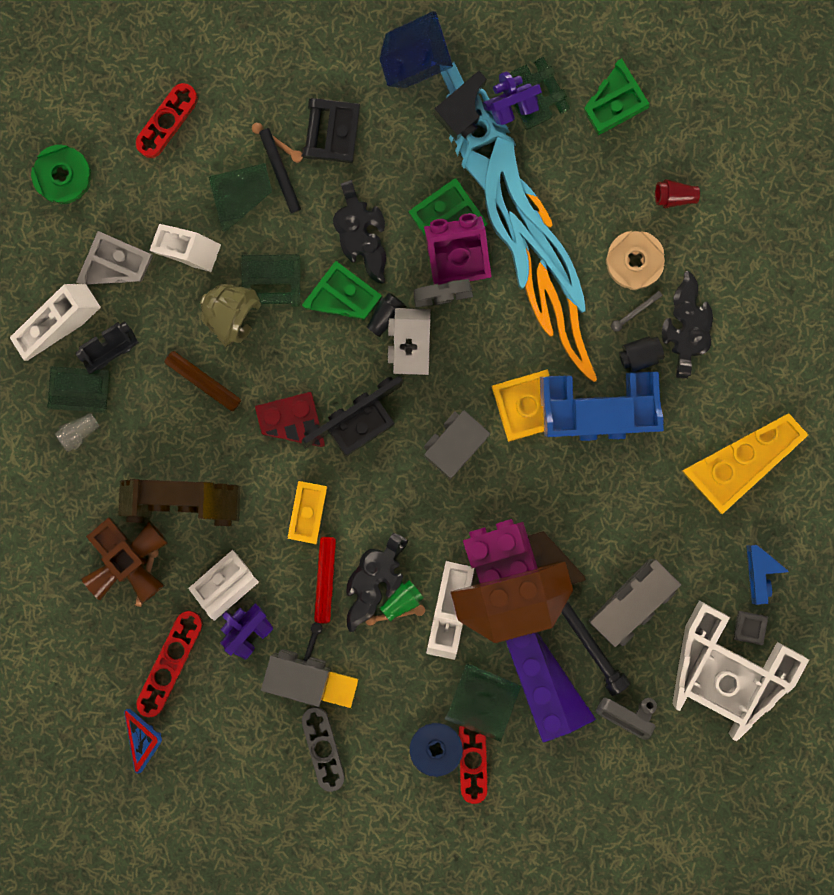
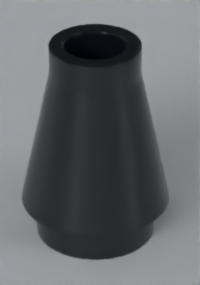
M388 292L385 297H381L366 327L380 337L389 327V318H395V308L406 309L407 306Z

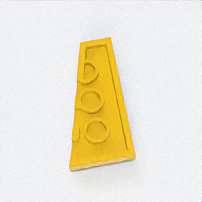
M788 413L682 470V472L716 510L723 514L800 444L808 434Z

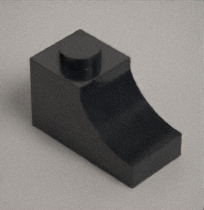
M480 71L475 73L434 108L433 115L455 141L461 136L467 139L478 129L476 124L480 116L475 109V99L479 91L485 86L487 80Z

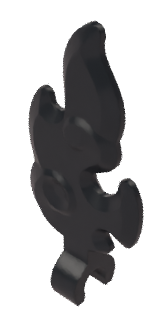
M352 180L341 183L347 206L335 213L333 224L339 233L342 251L351 262H356V256L362 255L368 275L374 281L383 284L385 283L386 252L381 245L379 236L370 234L366 230L369 225H374L378 228L379 232H383L385 229L383 214L377 206L373 207L372 211H367V203L358 202Z
M689 271L684 273L683 282L675 291L673 298V315L683 326L681 329H676L672 325L671 318H667L662 326L663 343L673 342L675 346L672 348V352L679 354L676 378L688 379V376H691V356L703 355L710 349L711 336L709 333L713 322L712 309L709 303L704 302L701 307H698L696 304L698 283Z
M393 533L388 540L387 548L384 552L378 549L367 550L362 555L359 566L350 576L346 589L347 596H352L354 593L357 594V600L353 603L347 614V627L350 632H354L358 625L369 620L376 612L377 605L382 600V593L378 586L379 583H386L387 597L392 596L400 587L403 574H395L394 572L395 568L400 565L396 558L409 541L401 535Z

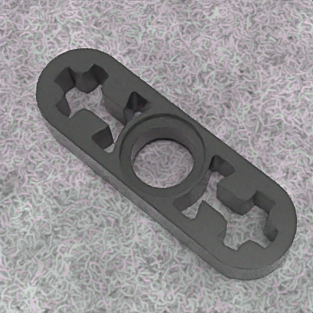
M311 707L303 714L302 726L318 783L322 789L333 792L343 785L345 779L344 770L327 712L320 707ZM316 712L318 717L322 716L324 719L319 724L321 732L327 730L328 735H320L312 740L310 734H316V730L313 724L308 725L307 720L311 718V713ZM322 740L329 742L332 747L331 754L327 757L318 756L315 752L317 742ZM335 758L337 764L330 765L333 774H339L335 785H331L329 781L324 782L323 777L327 775L326 766L319 768L318 763H327Z

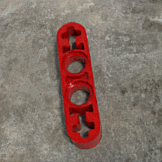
M185 611L177 617L137 699V710L144 717H155L163 710L202 630L203 620L197 612ZM192 616L195 618L193 623L197 625V628L188 631L186 637L191 638L189 644L183 638L174 637L176 631L179 634L183 633L185 625L182 623V620L189 619ZM173 642L181 643L184 647L185 652L180 659H174L169 655L168 649ZM167 669L170 671L172 679L168 685L163 686L157 683L155 676L158 670ZM151 684L155 689L165 691L166 693L164 697L160 693L157 695L154 702L158 705L157 709L152 708L150 711L145 710L146 704L143 703V699L151 698L154 690L148 689Z

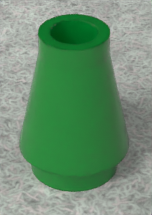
M408 580L405 584L401 583L396 592L379 609L391 622L396 617L420 605L419 602L424 597L414 584Z

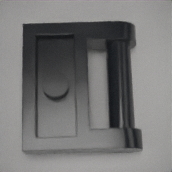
M315 98L309 99L308 109H310L307 139L306 146L302 148L301 157L353 163L360 104ZM322 111H330L325 149L317 148Z

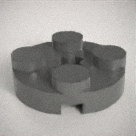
M469 279L425 286L413 291L416 308L433 305L432 300H434L435 305L451 303V300H454V296H456V300L473 297Z

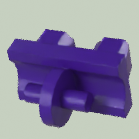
M506 71L499 75L500 83L493 86L495 94L501 92L503 94L482 102L484 110L492 112L496 123L504 125L515 120L511 108L513 104L518 103L521 115L538 111L539 106L536 95L542 93L540 84L531 86V84L527 83L516 88V86L523 83L521 76L512 78L510 73Z
M256 603L247 613L242 608H239L233 615L225 611L222 616L227 622L220 630L226 636L220 644L230 656L234 653L246 660L255 649L254 645L247 640L248 636L254 631L263 639L273 630V626Z

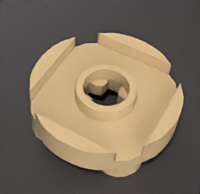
M643 231L625 232L619 235L608 249L606 265L609 275L618 285L624 288H629L630 290L646 288L652 285L663 272L665 262L664 249L658 239L650 233ZM631 253L634 256L641 254L642 259L640 262L642 266H630L628 255Z

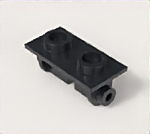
M125 321L121 324L117 322L101 333L106 340L104 343L101 344L99 339L94 337L79 346L80 350L75 353L79 360L84 363L89 375L96 370L104 368L108 362L121 354L129 352L139 343L133 330Z

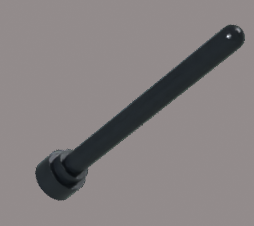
M567 601L561 612L604 674L605 688L610 695L615 696L619 694L631 682L624 673H620L619 670H615Z

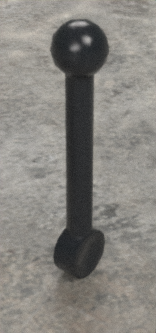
M314 623L311 626L312 635L303 659L304 661L311 657L317 636L323 630L320 623Z

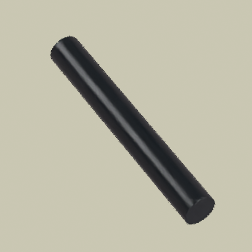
M269 128L261 130L259 135L291 214L301 210V207Z

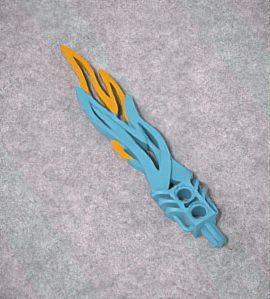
M455 62L448 63L439 69L450 92L446 96L447 98L464 84V81ZM481 89L475 99V109L480 116L476 125L483 127L486 134L480 138L471 135L464 139L461 136L455 141L457 144L455 152L457 156L459 152L461 153L463 169L466 168L484 190L485 204L490 223L496 234L511 251L518 286L521 290L525 287L532 310L540 326L548 336H553L545 298L546 291L554 309L560 341L566 353L587 379L596 382L597 377L589 360L579 328L578 311L583 313L586 308L576 270L565 248L549 230L552 227V221L546 209L531 188L520 179L514 150L516 144L513 138L506 135V133H510L507 125L497 124L492 112L484 110L479 94H481L484 101L488 100L489 97L486 91ZM450 135L449 139L452 144L453 137ZM495 142L490 159L475 152V150ZM500 174L503 175L507 191L525 226L511 211L508 213L501 192ZM527 197H528V198L530 199V201L536 206V208L538 209V211L533 210V208H532V206L530 205V203H529ZM496 206L499 208L506 221L510 236L508 235L500 220ZM528 245L541 259L536 271L541 312L538 308L533 288L531 257ZM552 247L556 250V252L558 253L559 257L561 258V260H562V262H563V264H564V266H565V268H566L567 274H566V272H565V270H564V268H563V266H562L560 260L558 259L556 253H555L554 250L552 249ZM547 268L557 280L567 298L572 334L580 359L571 348L567 338L562 307L549 278Z

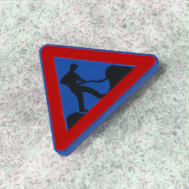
M126 709L124 714L134 771L138 774L143 771L161 744L162 738L160 732L153 730V726H149L131 709Z

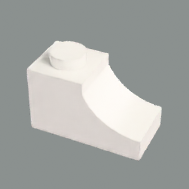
M159 224L149 251L191 267L211 272L221 244L196 232Z

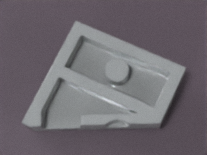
M98 231L76 283L88 285L142 282L153 255Z

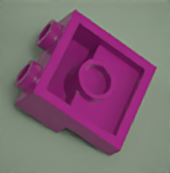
M468 213L460 216L458 221L447 222L445 219H436L430 223V226L424 227L434 285L446 284L457 280L469 279L470 281L492 277L486 230L482 216L476 217V215Z
M512 519L495 524L497 530L487 533L484 527L468 532L470 538L463 540L471 569H476L480 583L538 568L523 522L514 524Z

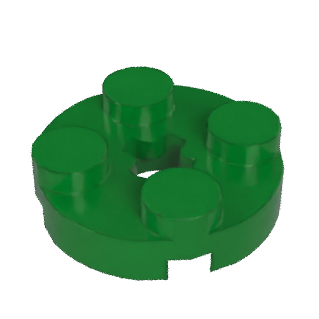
M61 144L47 147L37 156L38 159L31 170V178L37 192L48 201L58 204H69L81 198L88 191L91 169L88 161L79 151ZM59 167H62L64 171H69V175L66 176V180L63 182L59 179H54V175L58 174L57 169Z

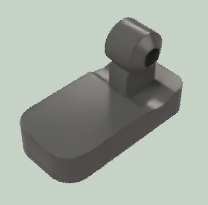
M607 698L600 700L595 710L598 715L644 740L650 738L656 728L655 724L649 722L652 714L657 709V703L652 698L642 700L636 713Z

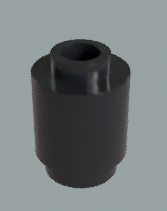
M648 336L622 345L623 351L619 352L623 368H629L632 373L659 364V360L665 358L661 342L657 336L654 338Z

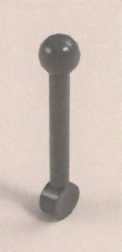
M661 292L655 293L621 320L613 321L611 324L612 330L615 332L620 331L623 327L622 325L663 296Z

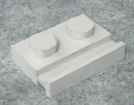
M232 550L188 589L202 608L205 609L208 616L215 621L258 584L259 581L253 576L238 554Z

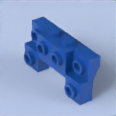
M659 372L626 373L627 396L573 399L572 376L540 377L544 436H579L581 441L597 440V435L608 434V439H625L626 433L664 431L660 402Z

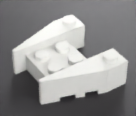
M699 601L685 626L672 704L680 711L687 697L733 720L734 723L728 734L733 740L738 741L765 712L771 710L786 693L788 694L796 686L809 659L777 642L764 667L756 665L717 644L730 617Z

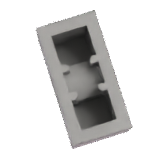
M395 308V318H389L388 336H394V346H388V363H394L393 374L429 375L430 309ZM406 339H412V344H406Z

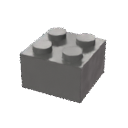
M465 410L460 415L455 411L443 424V427L446 429L440 437L435 433L424 445V449L427 451L424 457L449 480L452 479L491 434Z
M281 649L279 653L272 654L261 691L319 707L322 703L331 668L326 667L327 661L314 657H309L307 661L297 659L298 653Z

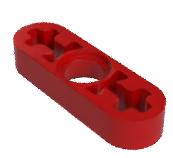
M181 83L173 87L136 138V148L142 156L146 158L159 156L195 108L198 98L192 86ZM188 91L190 102L183 101L178 109L182 114L179 116L173 108L168 106L172 103L176 107L179 103L178 93L185 94ZM163 114H172L175 117L174 125L168 129L160 127V117ZM155 126L158 132L165 135V137L162 139L158 135L154 140L156 148L154 150L148 148L145 151L143 141L145 139L151 140L154 137L155 132L151 129Z
M467 717L459 726V737L462 747L463 743L470 744L469 734L464 733V728H469V723L473 722L476 728H481L480 733L475 734V743L482 742V748L476 746L463 748L460 760L461 795L466 802L478 804L487 796L486 730L484 723L479 718ZM469 752L480 754L482 762L477 768L466 766L464 759ZM465 772L469 774L483 772L482 778L476 776L477 786L483 789L482 792L477 793L475 798L471 797V793L465 791L466 788L471 787V776L464 778Z

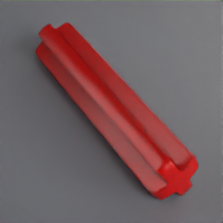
M334 537L320 538L314 615L316 623L327 624L330 622L336 539Z

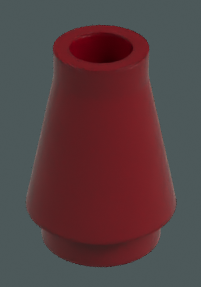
M667 179L656 184L655 202L656 205H662L663 208L691 203L697 204L699 202L700 189L698 186H691Z

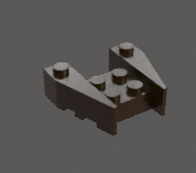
M120 480L118 516H126V522L144 523V517H152V511L170 512V506H178V512L198 513L199 519L214 520V526H232V521H239L241 486L222 483L214 484L212 482Z

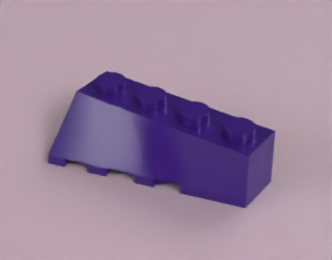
M538 632L505 640L543 743L569 734L596 720Z

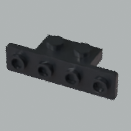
M391 376L377 385L378 390L368 395L365 392L353 401L354 406L346 411L343 408L335 411L328 417L330 421L321 427L316 424L304 432L305 437L302 439L303 447L306 449L330 434L344 456L347 457L393 427L395 423L380 403V400L402 386L403 379L401 376L394 380Z

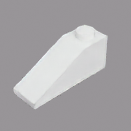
M64 284L10 339L23 360L28 361L82 326L101 307L86 284Z

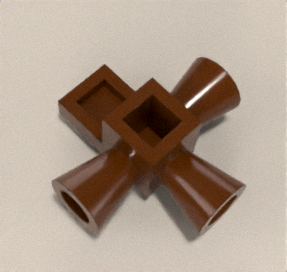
M107 518L86 536L103 556L101 560L105 564L103 567L81 578L87 589L98 600L101 601L117 579L119 582L129 580L141 604L145 603L165 586L143 568L147 563L144 558L146 555L168 544L166 538L152 522L149 521L132 543L111 518Z

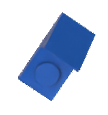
M747 545L752 604H768V597H772V585L770 579H766V574L789 571L758 545Z

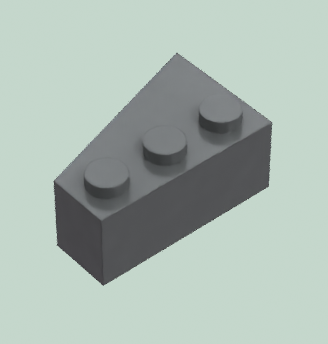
M648 559L588 622L612 646L616 647L618 644L624 646L634 636L632 631L640 624L645 625L655 615L654 610L661 604L667 603L681 584L656 559Z

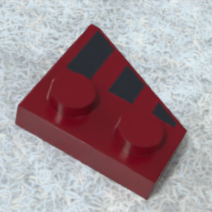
M312 392L255 406L261 433L265 436L302 443L305 431L316 424L320 426ZM324 438L312 445L325 447Z

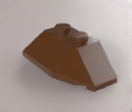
M566 561L450 592L458 621L490 641L498 643L553 628L573 588Z

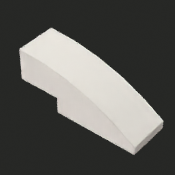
M446 561L426 654L455 660L463 623L457 619L450 591L471 586L474 568L471 569V566Z

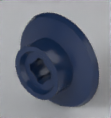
M431 723L421 727L414 734L410 743V757L413 764L419 771L429 776H444L452 772L462 758L463 747L461 739L455 730L445 724ZM440 743L443 750L442 753L440 752L436 756L432 755L429 748L430 745Z

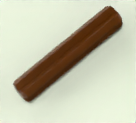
M175 351L168 354L165 359L166 365L230 411L237 409L241 402L239 397Z

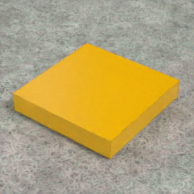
M548 369L491 386L508 442L544 432L540 377L549 376Z

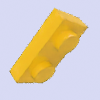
M298 481L287 539L317 544L327 486Z

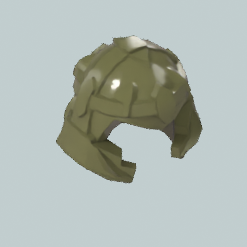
M229 284L218 285L201 298V320L217 335L222 344L227 347L234 342L241 343L247 338L252 328L248 324L241 328V325L252 307L259 309L261 303L253 289L235 287Z

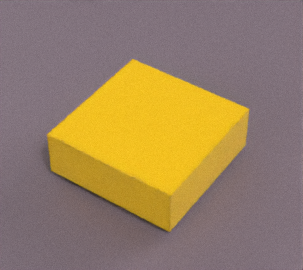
M330 671L322 701L351 708L359 679Z

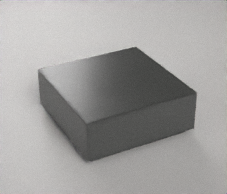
M738 611L733 640L763 645L768 616Z

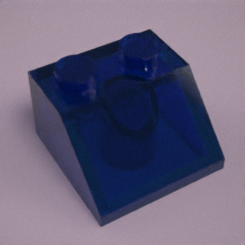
M435 11L385 34L379 59L388 87L407 88L453 67Z

